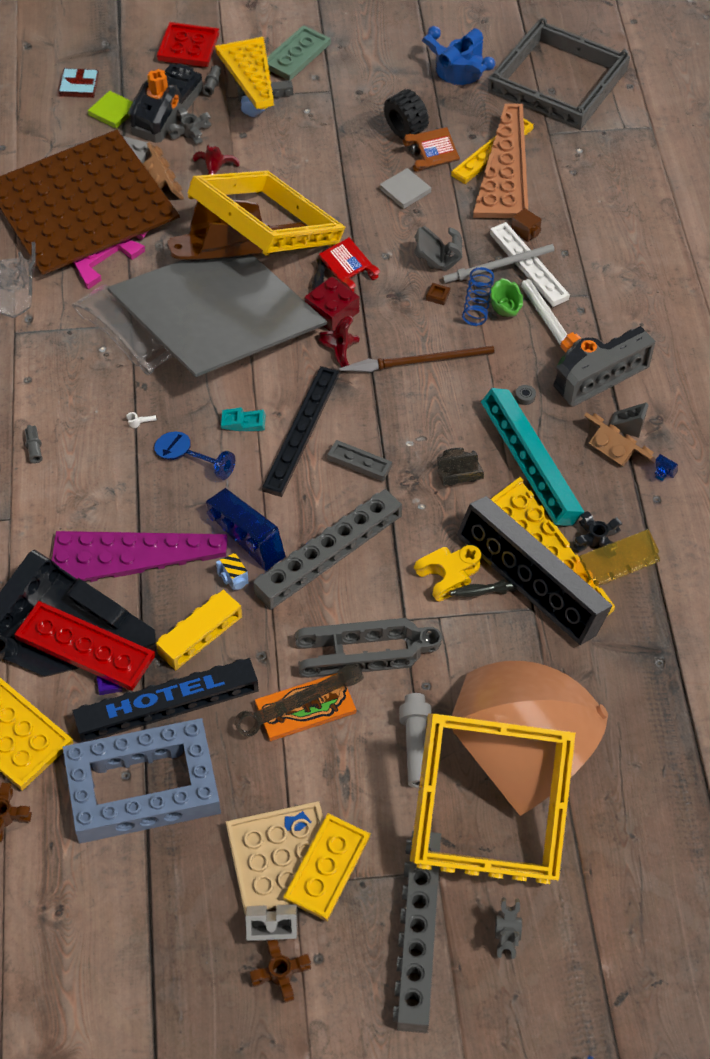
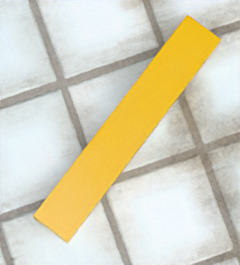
M524 119V136L533 130L534 124ZM495 137L453 169L451 176L466 184L485 169Z

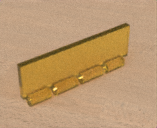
M649 529L579 556L589 580L593 579L597 587L660 561L659 550Z

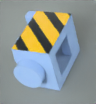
M236 553L216 561L218 576H221L226 585L229 584L233 591L242 589L249 583L248 571Z

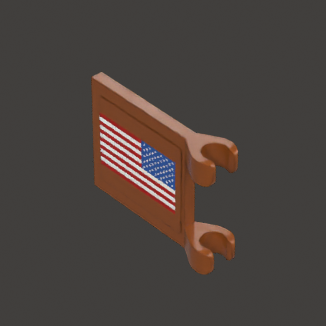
M447 127L419 134H407L405 139H403L405 147L417 143L423 160H417L415 165H413L415 172L460 159Z

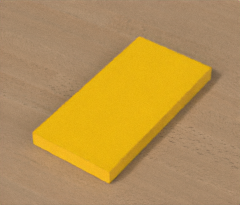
M327 813L283 900L291 904H297V907L328 921L371 834Z

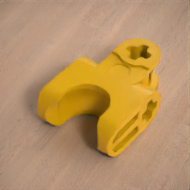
M473 545L464 546L453 553L447 547H443L417 560L414 570L420 577H425L429 574H438L443 577V580L434 586L432 593L435 600L440 602L451 597L449 594L450 590L470 585L471 579L469 576L477 573L480 569L481 552L480 549Z

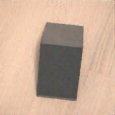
M645 402L614 412L610 424L617 427L621 433L639 438L645 422L648 404Z

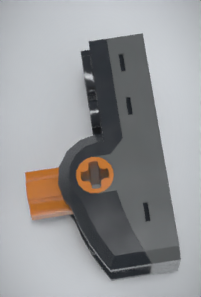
M179 63L177 65L170 64L165 71L157 69L155 71L151 70L147 74L148 80L140 87L128 112L132 135L154 143L164 140L170 132L168 126L179 121L178 117L180 114L178 109L184 107L187 111L202 92V74L195 72L194 68Z
M641 326L625 332L618 338H613L606 344L593 337L581 338L578 334L572 332L561 341L560 347L565 351V354L556 366L557 376L553 386L571 406H576L649 368L656 341Z

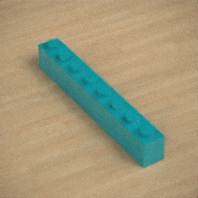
M491 388L481 401L483 407L555 525L573 526L585 511L510 390Z

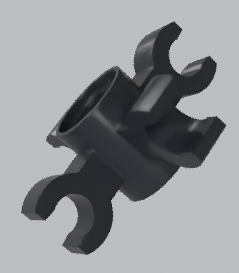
M588 511L580 515L582 520L579 523L589 533L575 538L577 542L574 544L575 549L578 552H582L588 546H591L595 549L601 548L608 559L615 556L616 553L614 551L617 550V546L613 541L609 540L608 536L619 533L621 531L619 526L622 525V522L616 517L606 524L602 521H594Z

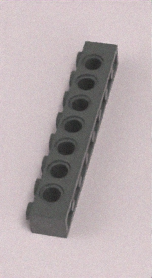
M386 489L374 494L369 501L358 505L352 513L341 517L335 525L327 527L322 534L315 539H310L305 546L293 551L288 558L276 563L271 570L265 574H260L253 582L254 594L272 610L402 517V504Z
M430 832L428 851L440 852L441 833ZM407 839L406 854L411 856L412 839ZM410 861L405 862L404 877L409 878L408 885H403L402 900H407L406 908H401L400 923L405 924V931L399 932L398 947H403V956H398L397 972H401V981H396L395 996L400 998L399 1006L394 1005L393 1021L398 1022L397 1031L428 1033L439 866L431 865V870L416 868L417 863ZM423 879L426 881V884L418 885L415 883V880ZM416 902H421L425 905V907L418 909L415 908L413 904ZM417 925L421 926L423 931L417 933L411 928ZM417 949L422 955L414 957L409 952ZM417 974L420 980L410 981L407 976ZM413 998L416 999L419 1004L417 1006L411 1007L407 1005L405 1001L407 999Z

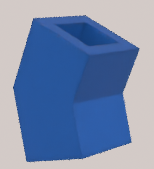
M303 811L296 816H285V828L287 831H292V824L298 819H305L309 823L312 822ZM302 822L297 823L294 831H300L307 825Z

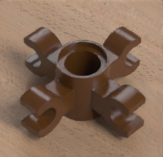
M3 782L0 786V810L7 811L0 815V842L3 840L4 827L10 825L13 820L30 822L32 816L28 806H11L10 800L13 796V788H11V783Z
M277 939L267 941L271 956L269 967L250 972L252 985L256 987L267 981H272L280 986L284 1003L293 1001L294 993L290 983L292 974L311 969L309 955L304 954L290 960L281 954ZM280 966L287 969L284 974H277L274 970Z

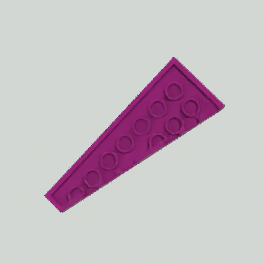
M56 531L52 561L77 579L95 582L99 578L108 576L116 578L143 573L146 569L156 567L164 569L165 566L179 563L180 566L185 565L188 561H206L226 557L228 537L227 534Z

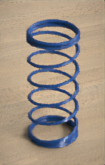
M477 267L470 272L469 287L467 288L466 302L462 313L463 320L470 325H482L487 321L488 302L491 299L489 294L491 293L494 274L485 267ZM476 270H485L492 275V278L487 275H475L472 277V273ZM477 276H485L488 277L491 281L488 283L477 282L473 278ZM475 285L480 288H490V292L487 293L483 290L473 291L471 289V286ZM475 291L485 292L486 294H478ZM473 292L480 296L488 295L489 299L486 301L482 298H471L469 294ZM473 299H481L485 302H478ZM472 300L476 303H487V308L485 309L479 305L470 306L468 302ZM467 311H480L484 314V317H474ZM466 312L472 318L485 319L482 322L474 323L468 321L464 314Z

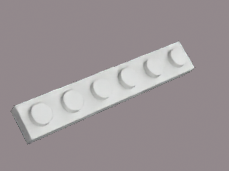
M507 222L490 229V235L508 256L530 251L528 246ZM537 257L515 263L552 307L569 300L570 294Z

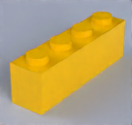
M224 590L212 595L207 603L202 607L196 608L187 619L178 622L173 630L168 634H163L158 639V642H156L158 655L176 671L242 618L241 605Z

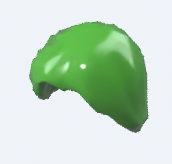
M503 278L496 281L491 288L492 307L498 315L504 317L516 316L523 306V295L519 286L515 282L512 283Z

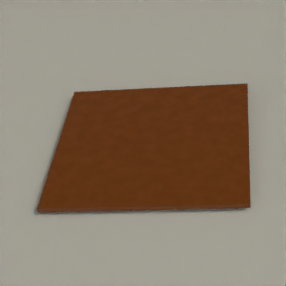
M118 129L0 176V209L42 275L180 218L177 210Z

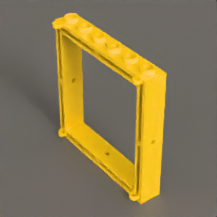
M268 170L193 176L187 192L188 198L191 200L196 199L261 248L265 256L272 252L324 245L333 246L340 242L346 228ZM252 192L258 194L263 192L308 226L272 230L226 195Z
M428 713L410 861L417 863L416 868L431 870V865L441 866L440 871L455 873V869L458 868L465 869L464 873L470 875H479V872L483 871L489 872L488 876L494 878H503V874L512 875L513 880L527 881V877L536 878V882L550 884L551 880L559 881L576 733ZM443 727L556 742L542 865L428 851Z

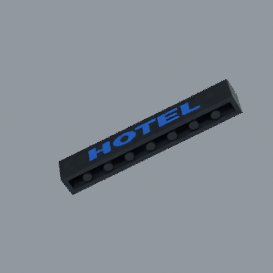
M250 658L238 659L233 663L214 666L210 670L194 672L183 678H173L166 683L149 685L145 689L135 692L129 691L122 696L105 698L91 705H82L72 711L82 743L105 738L258 692V679Z

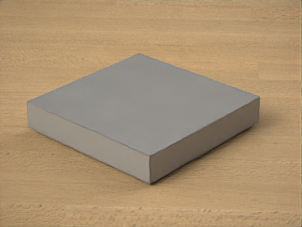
M408 168L380 184V190L403 209L431 193V187Z

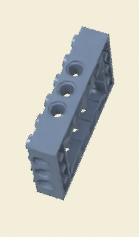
M202 718L63 746L75 831L79 844L221 814ZM185 750L191 781L190 786L98 805L94 792L95 784L91 767L97 773H105L109 769L124 766L129 768L130 765L143 762L153 763V760L168 757L172 759L177 758Z

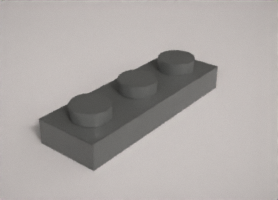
M338 440L335 441L327 454V460L380 481L385 480L392 468V461Z

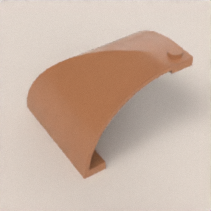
M502 661L482 666L466 675L452 716L576 733L571 769L572 777L585 764L599 745L605 733L608 712L603 705L597 703L582 685L557 669L535 662ZM451 728L520 816L550 796L556 742Z

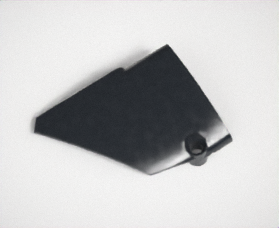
M32 550L28 553L0 591V647L5 644V648L0 651V659L8 660L41 676H51L79 669V667L15 638L14 634L38 601L143 647L156 644L154 628L129 613L124 607L88 583L67 573L54 561L37 550Z

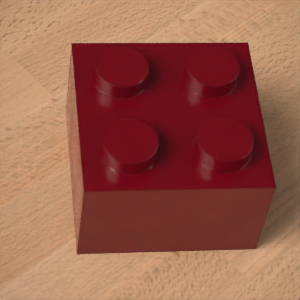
M332 276L304 297V301L327 321V324L323 327L329 331H335L336 326L344 317H354L359 313L360 296Z

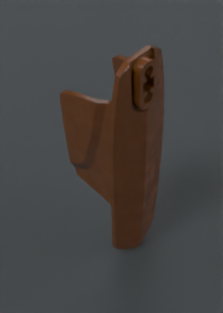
M233 200L262 222L258 203ZM198 201L192 216L189 234L171 237L167 242L170 256L175 259H210L263 253L261 248ZM302 222L273 226L265 224L272 230L306 226Z

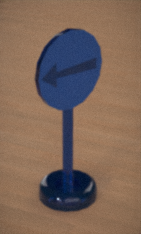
M168 432L158 438L155 443L154 450L158 457L165 460H174L188 454L213 463L216 477L223 480L231 475L235 467V455L230 451H223L217 459L189 450L191 440L183 432Z

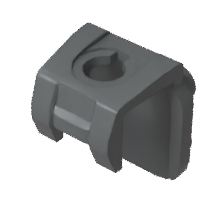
M423 226L418 228L415 240L417 246L414 252L419 259H426L430 268H440L443 271H447L462 259V236L457 230L450 227L448 228V233L452 236V242L444 245L437 235ZM453 251L455 254L449 257L448 255Z

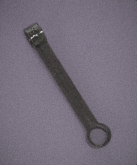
M357 663L347 665L341 668L338 674L255 713L242 711L235 718V727L243 736H253L259 731L260 725L342 686H352L359 683L364 678L360 666ZM252 716L255 719L254 726L250 730H242L240 727L241 721L245 717Z

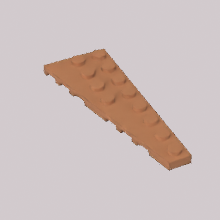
M523 104L504 105L473 211V218H512L522 209L526 208L528 210Z

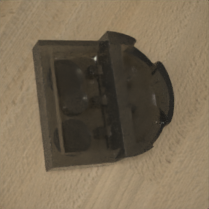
M451 448L443 451V456L437 457L438 476L443 486H453L457 483L475 482L484 479V471L478 462V454L474 450L468 453L464 452V448Z

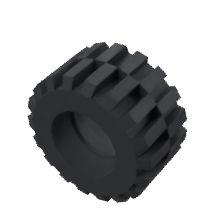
M404 89L384 102L383 110L386 121L399 138L405 139L407 134H419L427 129V125H429L427 108L414 91Z

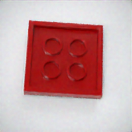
M169 22L157 53V61L208 67L220 34L219 28Z

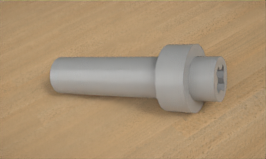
M411 693L404 697L405 703L399 707L400 723L406 726L408 785L413 788H419L428 713L432 714L431 705L425 702L423 694Z

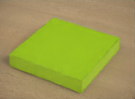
M108 91L88 110V115L117 129L129 117L128 112L133 101Z

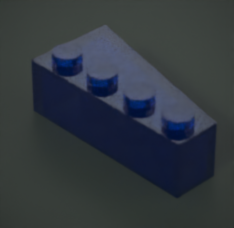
M224 488L206 501L209 518L219 524L264 570H269L286 557L278 527L227 488Z

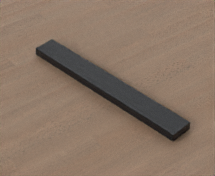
M320 366L262 486V492L279 497L283 496L338 380L339 371Z

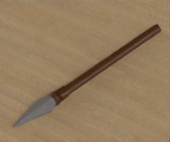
M485 346L392 359L383 358V360L381 358L377 360L366 359L339 368V370L373 372L377 369L382 370L383 368L386 369L393 366L493 354L495 350L494 346Z

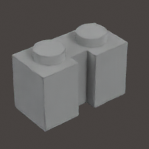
M297 904L277 905L276 911H267V905L247 906V941L297 939Z

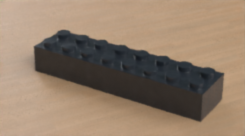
M487 496L470 503L456 535L467 545H473L480 549L481 558L579 645L596 637L613 605Z

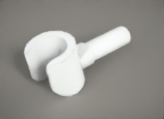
M130 412L127 414L128 424L131 428H137L140 423L156 421V415L138 417L135 412Z

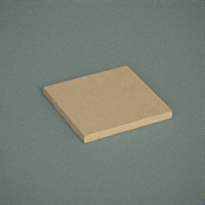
M319 801L226 821L245 916L247 906L267 905V911L275 910L277 905H291V903L283 900V897L324 821ZM302 811L312 822L309 823L305 819H298L292 824V831H287L285 828V816H296ZM302 822L307 825L300 831H294L297 823Z

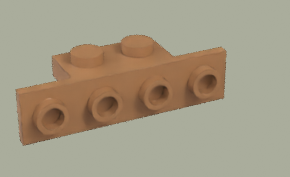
M148 142L147 146L153 156L145 161L143 165L161 189L168 184L176 196L181 200L184 199L181 192L183 189L175 181L176 175L168 168L170 166L168 161L162 157L163 151L159 146H154Z
M586 412L584 416L599 427L589 442L591 446L623 467L634 451L652 463L656 462V459L652 456L654 452L646 446L640 448L636 445L637 441L629 435H626V437L620 435V430L612 424L608 427L602 423L604 419L595 413L590 415Z

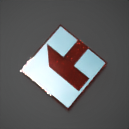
M64 68L59 87V96L94 98L99 70Z

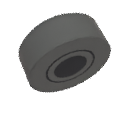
M521 385L516 389L515 398L518 403L529 405L535 401L536 391L532 386Z

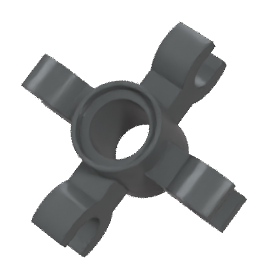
M184 107L178 109L180 114L178 119L181 123L168 126L171 131L169 133L171 138L177 139L183 134L186 138H192L195 144L202 143L203 141L200 138L202 133L199 128L211 126L208 120L211 119L210 115L203 113L197 118L194 114H188Z
M503 897L501 899L502 910L496 916L495 939H500L497 945V956L501 958L502 951L509 949L511 951V959H514L516 957L515 946L519 945L522 934V918L517 917V913L520 911V900L516 898L515 905L508 907L506 906V897Z

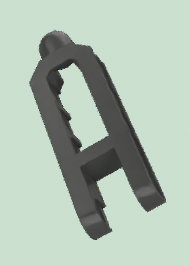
M407 618L301 628L295 632L297 647L317 648L334 646L335 654L320 655L318 658L299 661V674L302 677L311 678L329 676L339 672L341 674L411 668L420 658L421 653H432L440 648L442 634L434 627L418 628ZM398 639L406 641L408 649H386V651L370 653L363 651L360 654L345 655L343 651V645Z

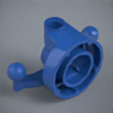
M437 26L430 27L427 35L422 38L423 43L428 45L430 50L436 55V72L445 82L455 85L471 84L477 81L485 70L490 71L495 67V60L492 57L483 58L482 56L483 34L479 29L473 28L461 39L452 41L448 47H444L436 41L441 35V31Z

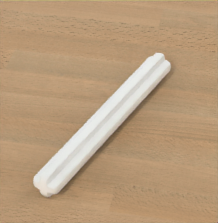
M530 279L523 280L521 282L522 289L559 344H561V341L568 334Z

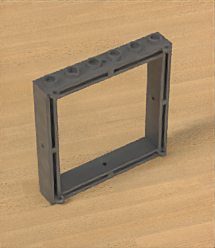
M542 17L489 77L488 92L516 104H523L528 109L581 130L628 70L630 56L625 49L619 52L550 25ZM540 41L610 69L584 103L578 107L508 79Z

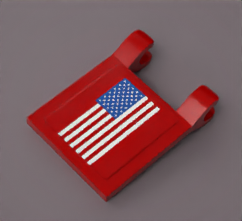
M350 237L319 254V257L337 279L353 292L355 291L356 284L350 278L366 270L371 280L379 277V268L367 259Z

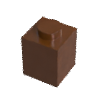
M524 208L512 217L511 228L519 237L529 242L540 234L542 219Z

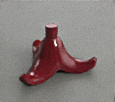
M207 145L206 153L198 151L193 155L194 162L199 159L205 160L208 175L216 174L221 166L227 162L235 164L236 167L240 166V162L235 156L222 155L217 146L211 147Z
M351 316L344 317L336 326L335 331L319 332V342L334 349L336 361L341 367L349 365L346 357L347 349L353 343L360 341L358 335L348 333L349 326L353 322V317Z

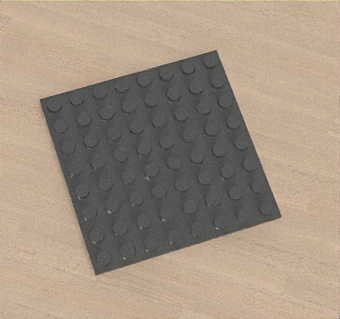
M252 254L210 259H184L107 287V290L195 377L327 324V321Z

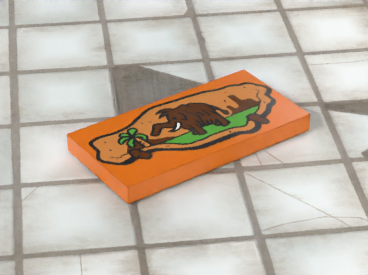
M341 672L255 699V704L269 741L356 714V707Z

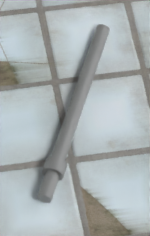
M553 244L469 269H458L455 273L443 276L444 283L458 279L462 281L468 279L470 272L474 268L485 267L492 270L554 252L555 249ZM476 270V271H474V272L472 273V275L479 274V273L486 272V271H485V270Z

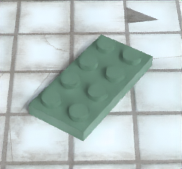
M303 25L267 57L269 71L287 80H291L331 44V38Z

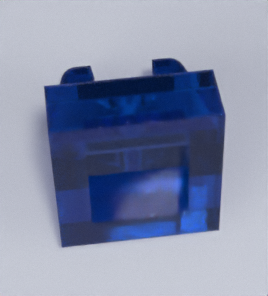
M659 454L655 460L657 468L655 478L662 482L668 475L674 478L678 472V464Z

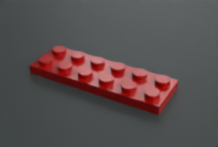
M41 601L37 602L14 634L17 640L130 691L134 690L155 658L154 651Z

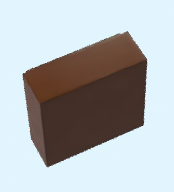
M432 283L426 295V301L444 306L451 288Z

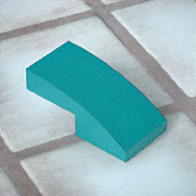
M242 407L222 410L221 427L222 429L233 431H264L266 414L264 409L244 412Z

